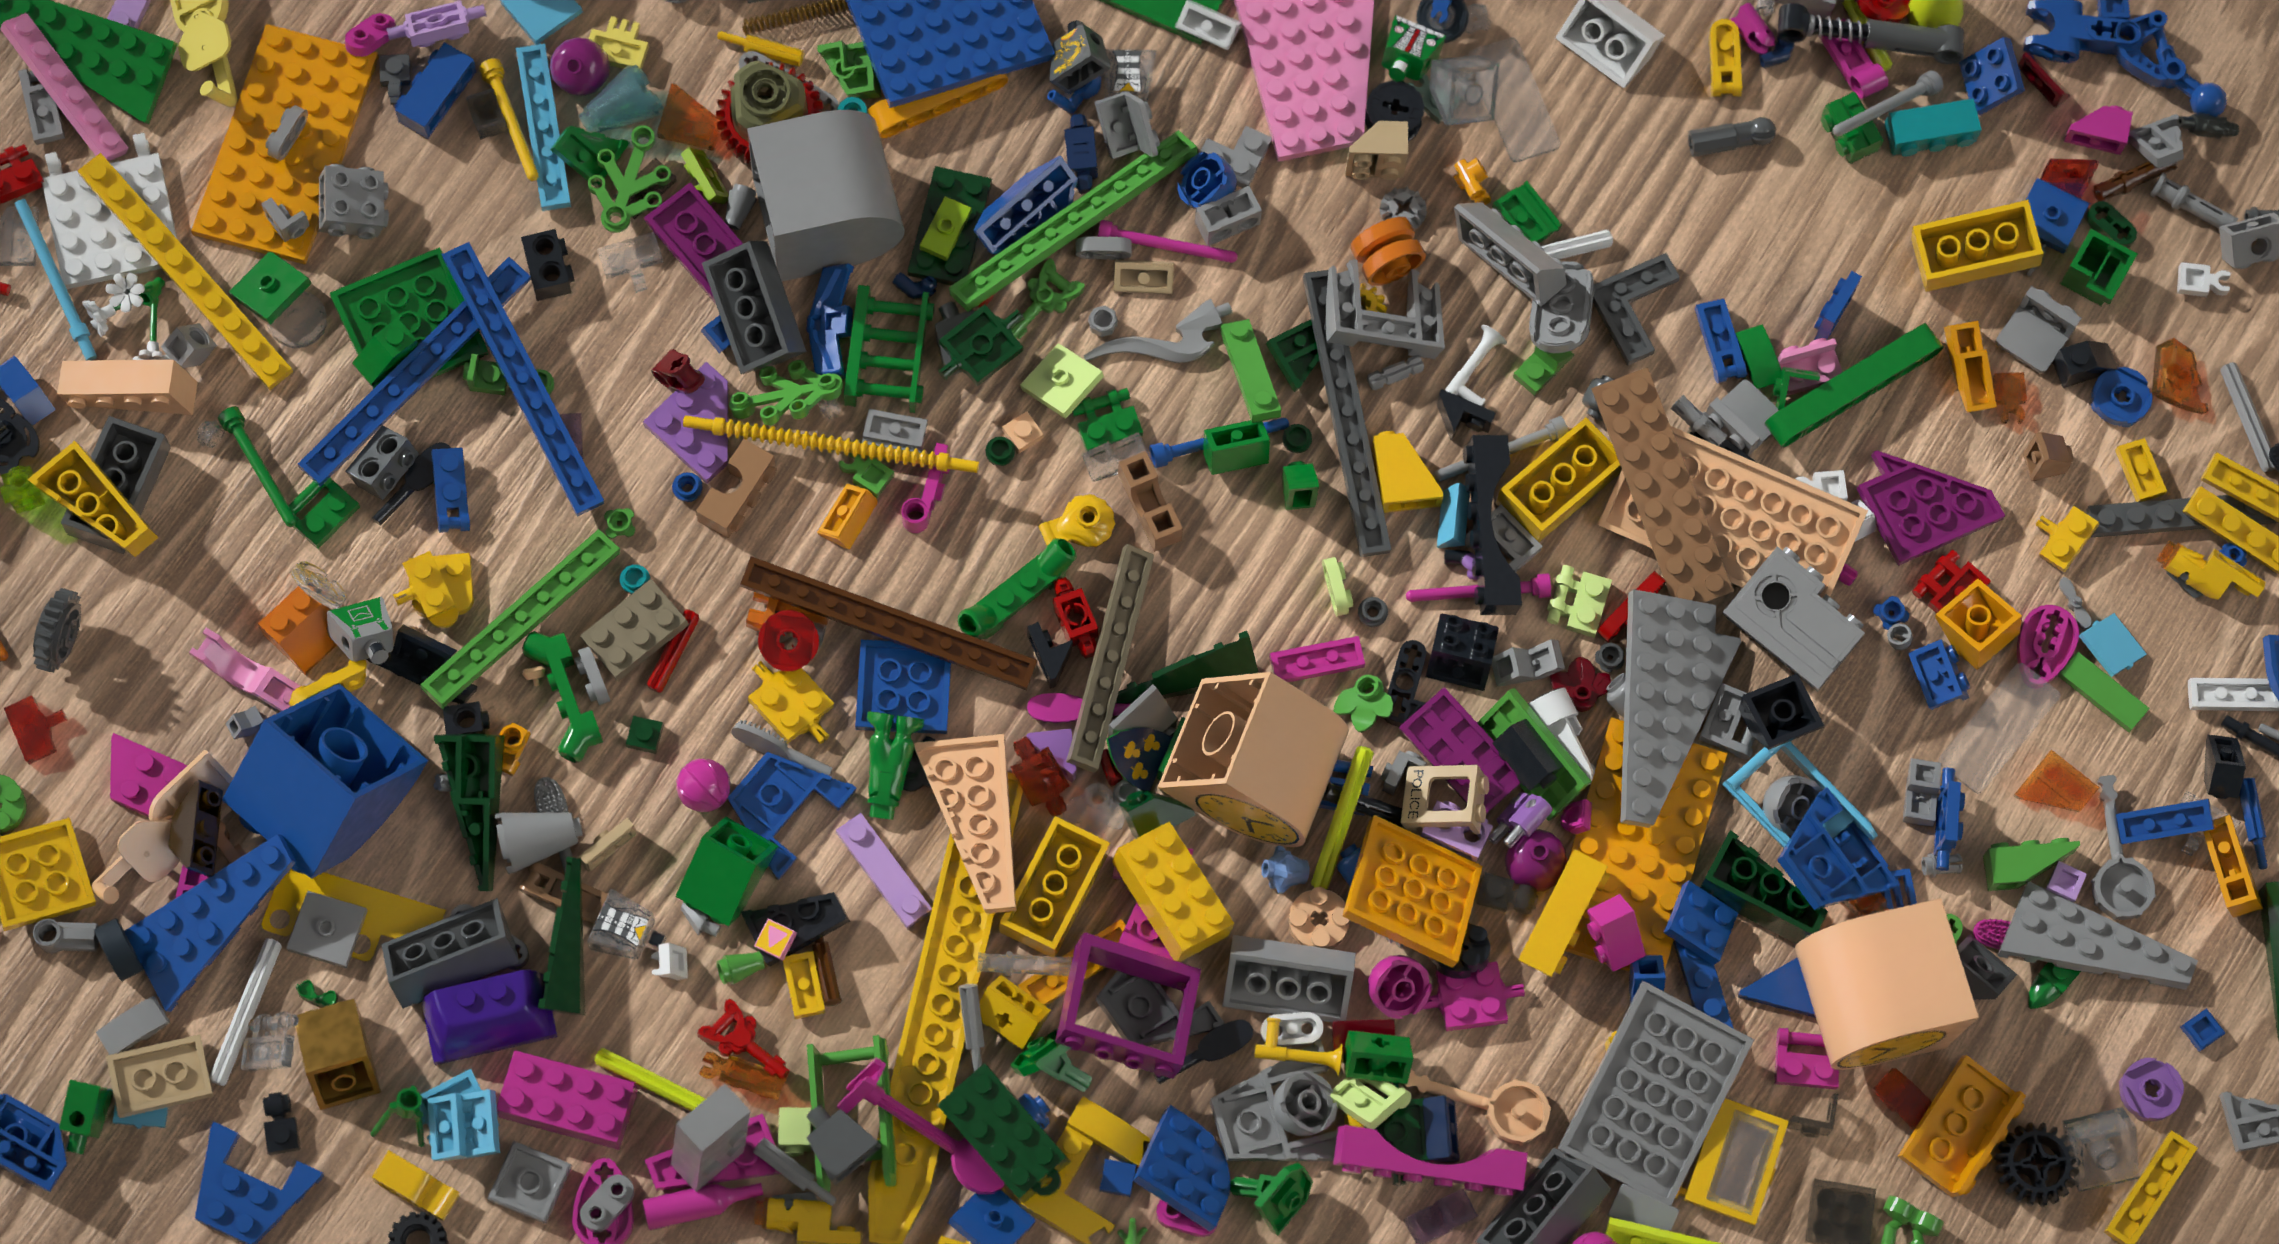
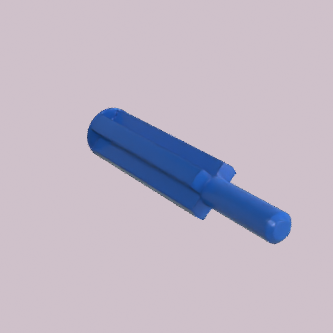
M2244 778L2239 796L2248 841L2254 843L2258 867L2263 870L2268 867L2263 840L2267 837L2255 778Z

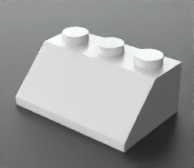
M1579 0L1555 38L1621 87L1626 88L1651 59L1665 35L1617 0Z

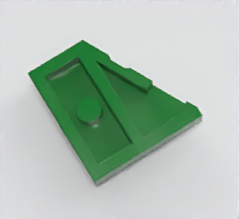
M570 125L566 127L550 150L588 181L593 175H601L605 178L608 174L606 169L601 168L598 164L597 154L600 150H612L615 155V162H617L630 142L625 139L617 140L606 137L605 134L598 132H586L582 128ZM605 155L601 158V160L603 162H609L611 160V157ZM596 181L592 185L597 187L601 182Z

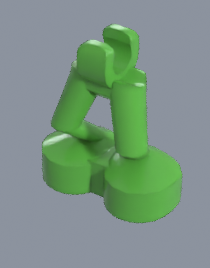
M1890 1195L1883 1209L1893 1220L1885 1225L1881 1244H1895L1897 1230L1902 1225L1907 1224L1913 1230V1240L1909 1244H1925L1923 1235L1939 1236L1944 1222L1928 1212L1915 1208L1907 1201Z

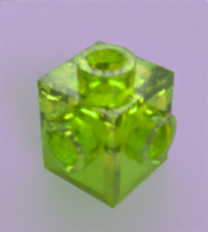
M30 465L26 467H13L8 473L1 475L4 486L0 487L2 498L5 504L11 503L17 514L31 511L46 504L43 493L27 480L35 474Z

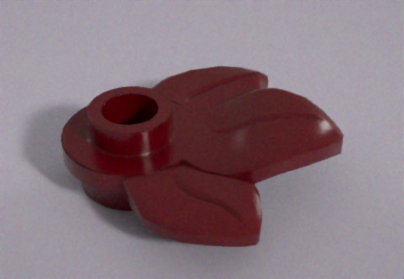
M1578 657L1571 662L1568 672L1559 671L1550 675V682L1553 689L1566 688L1576 710L1585 712L1596 704L1598 697L1608 692L1606 688L1611 683V678L1608 673L1596 674L1591 661L1584 657Z

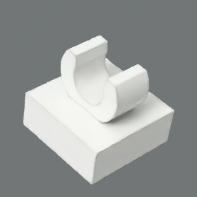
M672 943L660 944L659 952H654L651 955L652 959L659 961V969L652 970V974L677 981L687 979V948Z

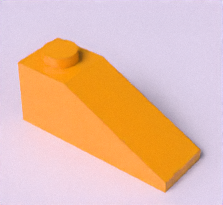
M2231 815L2214 819L2215 829L2203 831L2228 911L2234 918L2263 909Z

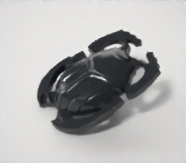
M0 399V407L5 410L3 414L0 413V463H8L6 466L0 465V474L12 475L21 471L18 465L19 460L23 456H30L32 458L37 456L40 440L31 424L16 414L11 405ZM25 428H27V430H28V432H29V435H30V445H29V446H27V441H28V439H27V435H26V432H25Z

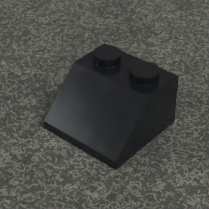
M1798 673L1742 695L1739 711L1751 735L1768 750L1822 729L1825 726Z

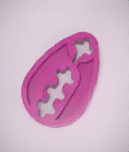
M2056 605L2039 606L2033 609L2021 624L2017 640L2018 668L2023 683L2031 689H2040L2051 682L2063 670L2079 640L2078 624L2072 614L2064 608ZM2055 615L2059 623L2053 629L2052 634L2056 637H2053L2048 644V648L2051 650L2043 653L2041 652L2042 647L2039 646L2046 638V634L2043 632L2050 626V617ZM2040 662L2039 675L2043 677H2040L2038 680H2034L2033 673L2031 672H2033V670L2038 666Z
M608 1158L598 1159L592 1164L585 1174L576 1195L572 1222L575 1233L583 1244H601L598 1238L594 1237V1234H599L600 1232L588 1230L583 1225L580 1217L582 1206L603 1184L600 1175H596V1172L602 1171L603 1166H608L609 1171L613 1172V1175H623L616 1163ZM616 1185L612 1189L614 1195H620L623 1192V1187L620 1185ZM632 1201L606 1229L607 1233L612 1235L606 1238L603 1244H623L629 1238L634 1226ZM594 1209L590 1217L593 1219L600 1218L601 1211Z

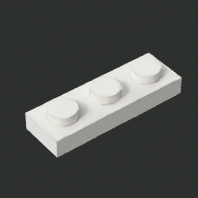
M2190 678L2187 681L2190 710L2279 711V701L2270 688L2268 679Z

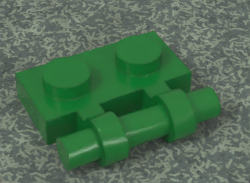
M1127 388L1118 391L1115 389L1108 390L1106 395L1093 399L1086 397L1072 411L1074 417L1085 414L1087 421L1077 423V429L1087 454L1143 436V430L1134 406L1122 409L1120 402L1130 399ZM1110 406L1112 413L1099 417L1096 416L1095 410Z

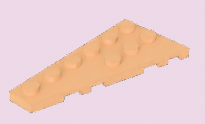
M1004 734L914 743L915 751L985 914L1016 911Z

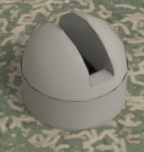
M1895 624L1889 628L1887 632L1888 641L1895 650H1904L1911 645L1912 633L1907 625ZM1894 636H1895L1896 638L1900 639L1902 642H1900V641H1898V640H1896V639H1893Z

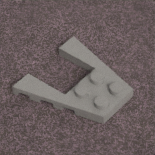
M1321 1039L1302 1049L1324 1052ZM1280 1061L1260 1071L1259 1074L1248 1080H1244L1211 1098L1209 1103L1226 1161H1334L1338 1130L1288 1143L1284 1128L1278 1123L1274 1115V1094L1271 1087L1283 1083L1287 1078L1298 1073L1313 1072L1320 1074L1328 1072L1330 1068L1316 1063Z

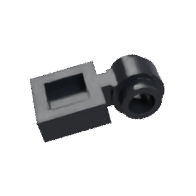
M282 1091L270 1093L269 1097L263 1098L266 1117L272 1116L274 1118V1121L263 1123L268 1154L275 1155L301 1150L297 1119L295 1117L285 1119L286 1113L292 1112L289 1094H283Z

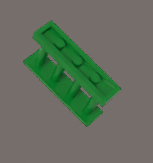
M858 285L843 394L844 406L856 407L857 397H863V394L909 399V413L916 412L917 403L922 404L924 386L919 385L926 326L927 321H933L934 303H929V292H923L922 304L917 305L875 300V297L870 295V286ZM874 312L918 316L920 317L918 332L873 328L872 324H867L868 314L874 315ZM871 339L916 344L915 358L912 360L868 355V352L864 351L865 342H870ZM867 367L912 371L911 387L865 383V379H860L861 369L866 370Z

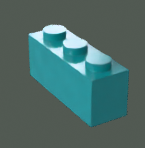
M1974 99L1889 112L1884 123L1892 156L1901 154L1904 157L1915 155L1918 151L1924 150L1938 152L1954 145L1967 147L1977 141L1982 131Z

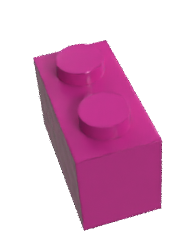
M1620 894L1587 910L1590 919L1587 927L1590 935L1596 941V946L1593 947V950L1600 963L1605 962L1615 972L1646 956L1635 912Z

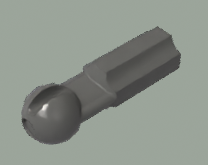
M1758 117L1748 122L1729 123L1690 130L1688 134L1690 153L1692 157L1736 150L1739 147L1756 144L1764 146L1771 143L1775 138L1776 127L1770 119Z

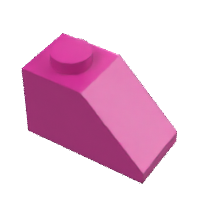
M2103 106L2071 124L2064 137V142L2121 155L2128 141L2133 112L2126 111L2120 106Z

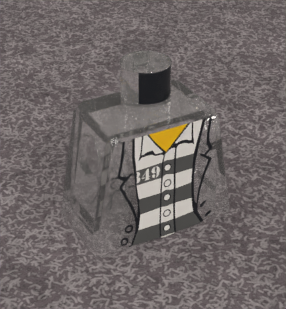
M1106 49L1111 69L1102 74L1105 97L1108 98L1127 91L1148 103L1155 69L1156 50Z
M610 888L587 943L589 949L596 952L639 959L644 946L659 952V945L665 943L667 935L652 929L655 918L651 911Z

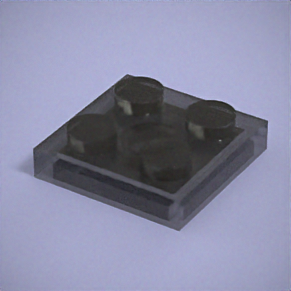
M1814 1178L1811 1187L1805 1242L1814 1244H1870L1876 1189Z

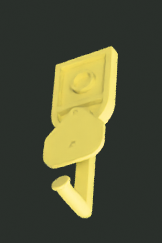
M170 0L175 22L180 30L184 32L178 45L183 67L195 72L212 64L218 88L214 82L206 81L200 88V94L227 107H235L238 98L227 57L231 48V38L228 26L224 22L229 8L228 0Z

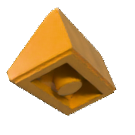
M846 483L817 533L845 549H850L875 509L878 500L868 489Z

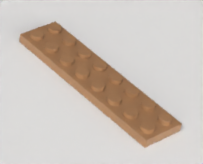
M1648 367L1591 388L1662 576L1666 580L1665 583L1670 596L1705 603L1734 592Z

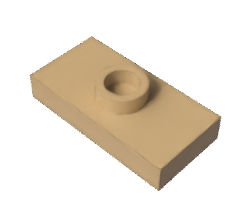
M626 818L611 831L605 830L594 839V844L579 856L583 867L588 872H591L636 836L633 823Z

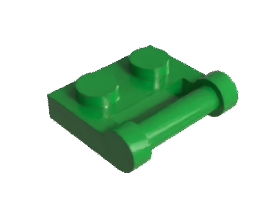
M330 477L321 487L312 481L289 504V507L297 519V523L293 528L319 549L360 508V505ZM323 488H326L329 493L302 520L299 519L296 514Z

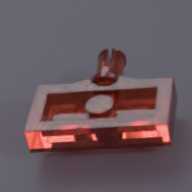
M32 695L4 708L24 759L28 764H32L57 752L52 740L51 727L68 721L63 709L45 716L40 711L37 701Z

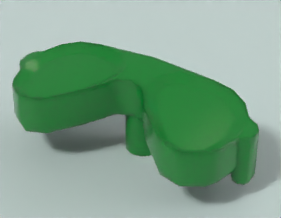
M305 980L296 986L299 996L313 1004L326 1007L337 1003L338 996L335 991L330 990L317 995L314 985L310 980Z

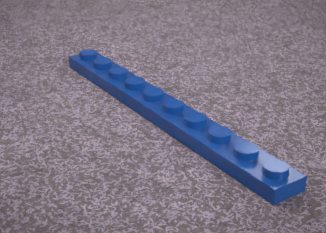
M467 242L443 253L442 259L576 516L578 517L603 505L604 499L470 243Z
M508 257L488 276V279L504 307L531 280V276L513 259ZM465 301L439 324L298 463V467L317 485L321 487L479 331Z

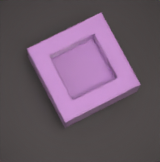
M2058 861L2046 886V890L2075 902L2087 874Z

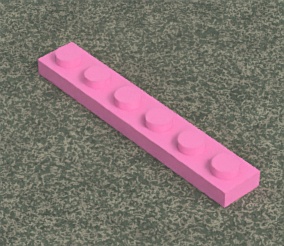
M25 13L3 22L0 30L94 155L97 156L101 153L108 162L125 155L128 146L29 15Z

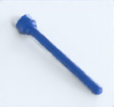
M1284 417L1263 422L1267 433L1284 430L1289 427V420ZM1204 438L1169 446V444L1163 445L1162 442L1150 445V456L1154 467L1167 466L1168 462L1173 461L1174 457L1202 451Z

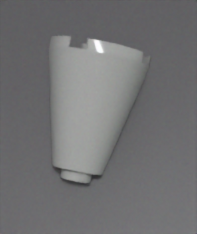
M501 812L495 814V819L502 821V824H498L496 827L503 859H507V863L511 862L512 865L506 867L508 874L518 872L577 844L578 837L583 836L580 819H573L572 813Z

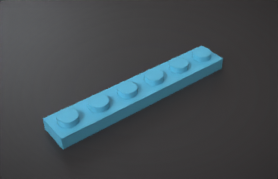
M545 43L516 48L533 159L539 174L537 184L542 211L571 207L564 161L550 150L560 137Z

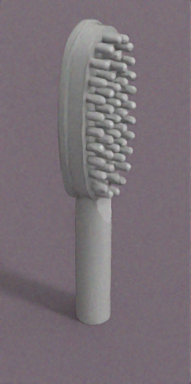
M740 720L731 730L732 735L737 740L764 754L770 752L801 764L805 768L826 775H830L833 769L803 753L788 748L787 741H784V738L779 740V735L774 737L775 732L770 735V730L766 733V728L760 730L761 725L756 728V723L751 726L752 722H749L747 725L746 720L744 722Z
M549 777L539 779L534 788L537 812L569 813L566 799L558 783ZM570 847L559 852L564 873L566 871V857H573Z

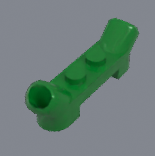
M1053 539L1043 552L974 606L962 610L957 620L962 633L978 639H987L1003 628L1004 622L1046 589L1051 590L1054 588V581L1066 576L1067 569L1077 557L1073 546L1065 539Z
M533 631L527 635L523 643L522 652L525 657L551 669L552 673L547 675L552 692L559 691L561 701L556 703L562 720L568 718L570 722L558 746L559 754L564 759L573 763L581 762L588 748L603 743V739L593 711L590 710L580 714L564 668L575 665L564 632L548 637Z

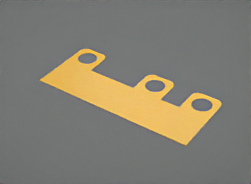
M290 869L273 891L262 920V928L265 931L281 936L290 935L307 891L358 905L368 910L360 934L366 935L370 939L371 945L369 950L363 954H357L353 951L351 957L361 961H369L374 955L381 935L394 939L443 920L446 910L325 872L311 879L306 874ZM279 909L287 911L290 915L289 924L282 929L274 928L270 923L271 914Z

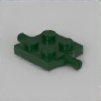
M984 304L939 339L940 346L949 354L951 359L948 364L938 370L941 377L943 376V379L947 380L960 370L967 374L978 387L1023 352L1022 344L1014 337L1012 328L1024 320L1020 311L1016 309L1003 320L994 315Z
M1393 1083L1394 1086L1399 1088L1398 1083ZM1424 1098L1411 1099L1405 1108H1398L1375 1130L1400 1152L1416 1160L1429 1162L1424 1124ZM1393 1174V1185H1398L1399 1175ZM1400 1175V1185L1406 1184V1181H1403L1404 1175Z

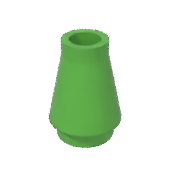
M760 951L723 955V959L716 962L718 974L723 984L730 983L734 985L755 972L765 969Z

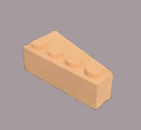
M174 359L62 361L57 395L68 406L77 409L96 407L193 415L198 382Z

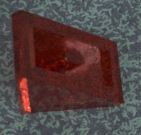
M2050 158L2040 179L2081 199L2099 162L2090 159Z

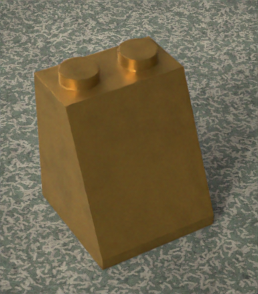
M354 998L293 1016L305 1072L320 1110L381 1093L362 1018Z

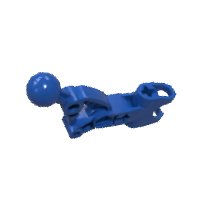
M2077 0L2029 1L2026 15L2046 23L2050 28V33L2026 37L2023 43V51L2049 61L2063 63L2077 61L2080 50L2115 55L2122 67L2147 84L2159 88H2178L2190 97L2191 109L2195 114L2204 113L2217 117L2224 112L2227 106V97L2222 87L2215 83L2200 84L2186 73L2184 62L2176 57L2173 46L2168 45L2164 32L2167 15L2163 11L2155 10L2152 13L2131 20L2083 15V4ZM2121 36H2127L2131 39V41H2126L2122 39ZM2154 38L2158 47L2155 53L2159 65L2143 55L2140 49L2141 46Z

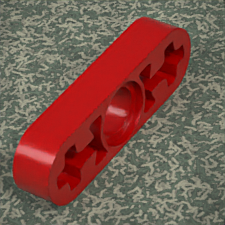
M1654 571L1636 590L1657 594L1666 584V580ZM1628 598L1597 630L1608 642L1627 625Z

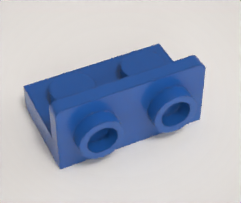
M1940 639L1908 653L1928 707L1931 710L1959 698L1963 701L1969 699L1967 690L1970 689V684L1964 672L1960 673L1956 662H1959L1960 659L1953 644L1949 646L1947 642Z

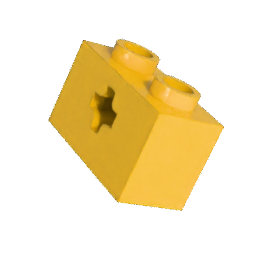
M1002 975L987 987L979 1001L982 1023L996 1030L1011 1044L1017 1045L1022 1050L1037 1036L1051 1012L1049 1008Z

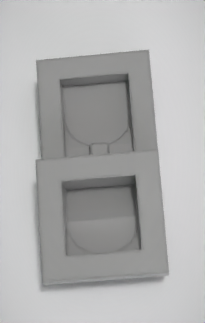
M1911 758L1906 784L1903 822L1930 827L1934 826L1937 794L1940 789L1941 763Z
M152 996L125 1011L96 1033L109 1055L127 1051L140 1040H148L169 1024L170 1021L156 997Z

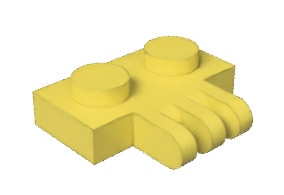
M611 16L606 32L596 29L591 30L589 39L595 41L605 50L610 66L641 73L649 45L648 42L637 40L640 23L633 22L631 31H627L629 20L622 19L618 29L616 28L618 17Z

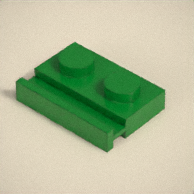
M1525 181L1520 187L1514 188L1493 202L1492 208L1496 209L1511 226L1516 225L1519 227L1524 236L1531 242L1541 243L1555 231L1561 230L1562 224L1528 181Z

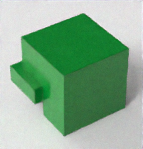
M2090 229L2060 285L2100 306L2104 302L2110 305L2138 253Z

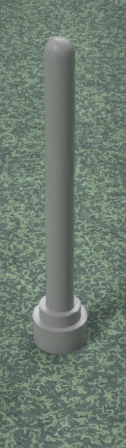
M1933 70L1922 74L1916 85L1835 125L1833 128L1834 135L1842 136L1920 95L1932 96L1943 89L1941 76Z
M1563 417L1553 418L1549 420V424H1546L1544 429L1508 442L1509 454L1546 440L1551 442L1554 440L1558 441L1569 432ZM1463 460L1436 470L1433 473V477L1437 482L1444 481L1469 471L1468 464H1465Z

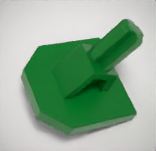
M1058 1028L1045 1037L1041 1036L1031 1041L1027 1045L1028 1049L1020 1053L1011 1064L1014 1072L1022 1077L1042 1070L1058 1081L1066 1082L1080 1092H1085L1092 1081V1077L1071 1064L1072 1061L1066 1054L1071 1047L1055 1043Z
M1295 1163L1283 1167L1277 1176L1260 1174L1259 1180L1234 1177L1230 1183V1192L1236 1196L1257 1198L1254 1202L1255 1207L1271 1232L1278 1236L1307 1202L1313 1180L1304 1166Z

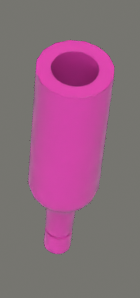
M761 1183L737 1188H725L718 1184H709L701 1187L697 1192L692 1188L643 1199V1205L650 1231L720 1215L734 1202L764 1194Z

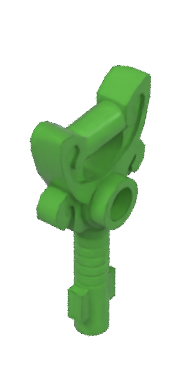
M1049 258L1044 263L1039 279L1032 278L1028 282L1030 300L1033 303L1022 314L1024 320L1012 328L1014 337L1020 340L1027 332L1026 327L1041 310L1047 313H1052L1054 310L1057 313L1065 312L1067 308L1066 302L1072 301L1083 293L1084 283L1078 281L1070 283L1056 272L1055 262L1052 258ZM1050 281L1062 293L1054 292L1046 283Z

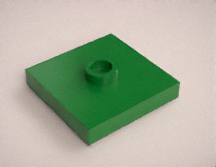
M268 252L229 293L232 298L271 325L312 282L306 275L273 252Z

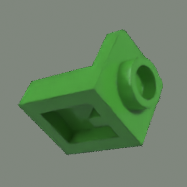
M472 353L470 363L465 362L463 370V380H467L469 390L505 396L507 381L497 362L480 360L478 354Z

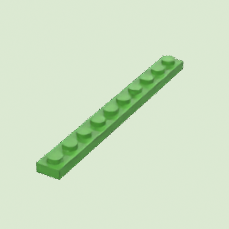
M1178 130L1160 142V146L1157 147V156L1151 157L1146 153L1141 155L950 286V296L969 312L1197 155V146Z

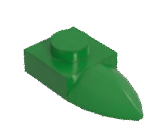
M2048 962L2031 984L2028 995V1007L2036 1009L2054 1002L2064 993L2081 971L2055 967L2053 963Z

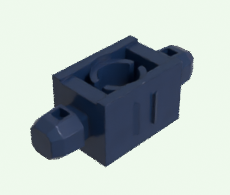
M1074 114L1070 119V129H1064L1067 165L1078 178L1076 190L1079 194H1086L1093 188L1092 179H1098L1094 126L1088 127L1084 114Z

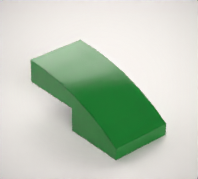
M1763 324L1736 332L1735 334L1752 384L1757 389L1774 384L1776 378L1781 379L1782 371Z

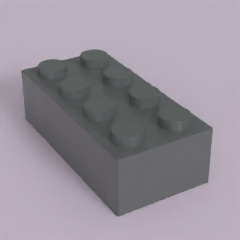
M109 416L91 457L141 516L171 446L164 434ZM66 510L61 524L67 535L121 554L125 553V550Z

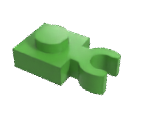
M849 453L848 456L855 460L852 464H846L842 460L839 461L841 471L848 474L855 473L852 478L853 483L861 488L868 489L876 498L880 496L895 476L892 469L875 458L870 460L868 457L864 462L861 460L860 454L857 457H853V454Z

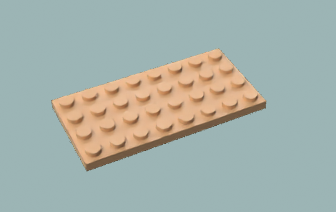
M1671 426L1730 583L1743 588L1777 546L1781 550L1788 547L1800 557L1798 563L1806 570L1811 566L1824 576L1822 583L1825 584V589L1819 596L1823 598L1827 594L1830 597L1868 510ZM1621 471L1598 526L1652 549L1623 471Z

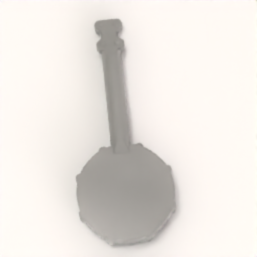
M2114 775L2101 776L2097 781L2098 785L2102 788L2098 798L2100 801H2103L2111 859L2100 868L2091 880L2094 905L2098 906L2106 915L2112 917L2113 920L2139 918L2156 897L2153 874L2133 857L2124 858L2116 817L2115 799L2118 793L2113 788V784L2117 779Z

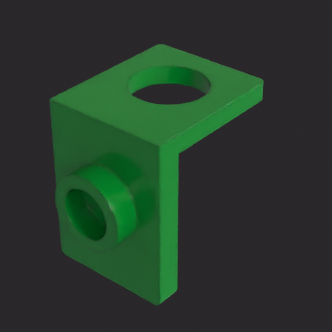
M1783 367L1781 379H1775L1773 396H1777V409L1781 410L1785 407L1790 376L1820 381L1819 373Z

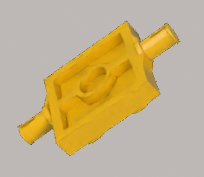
M762 661L752 668L763 680V683L748 696V702L780 737L787 741V744L797 736L810 732L820 744L829 738L830 735L818 723L822 716L834 708V702L802 668L795 671L772 673Z

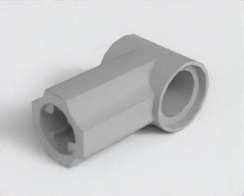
M43 919L34 926L33 938L46 953L52 954L59 951L97 952L99 941L94 929L99 927L97 923H69ZM48 931H57L54 940L50 942L43 941V937Z

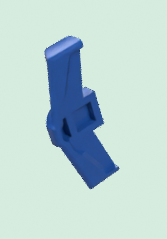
M849 263L823 267L811 311L807 316L806 328L809 334L815 373L819 375L826 373L837 374L842 379L846 378V372H844L839 338L851 337L853 309L848 305L841 306L850 274L854 270V266Z

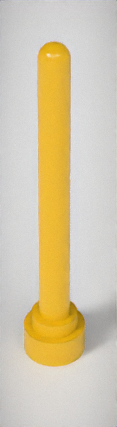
M488 59L479 65L481 77L492 86L528 180L536 181L539 177L538 171L502 82L505 72L499 59Z

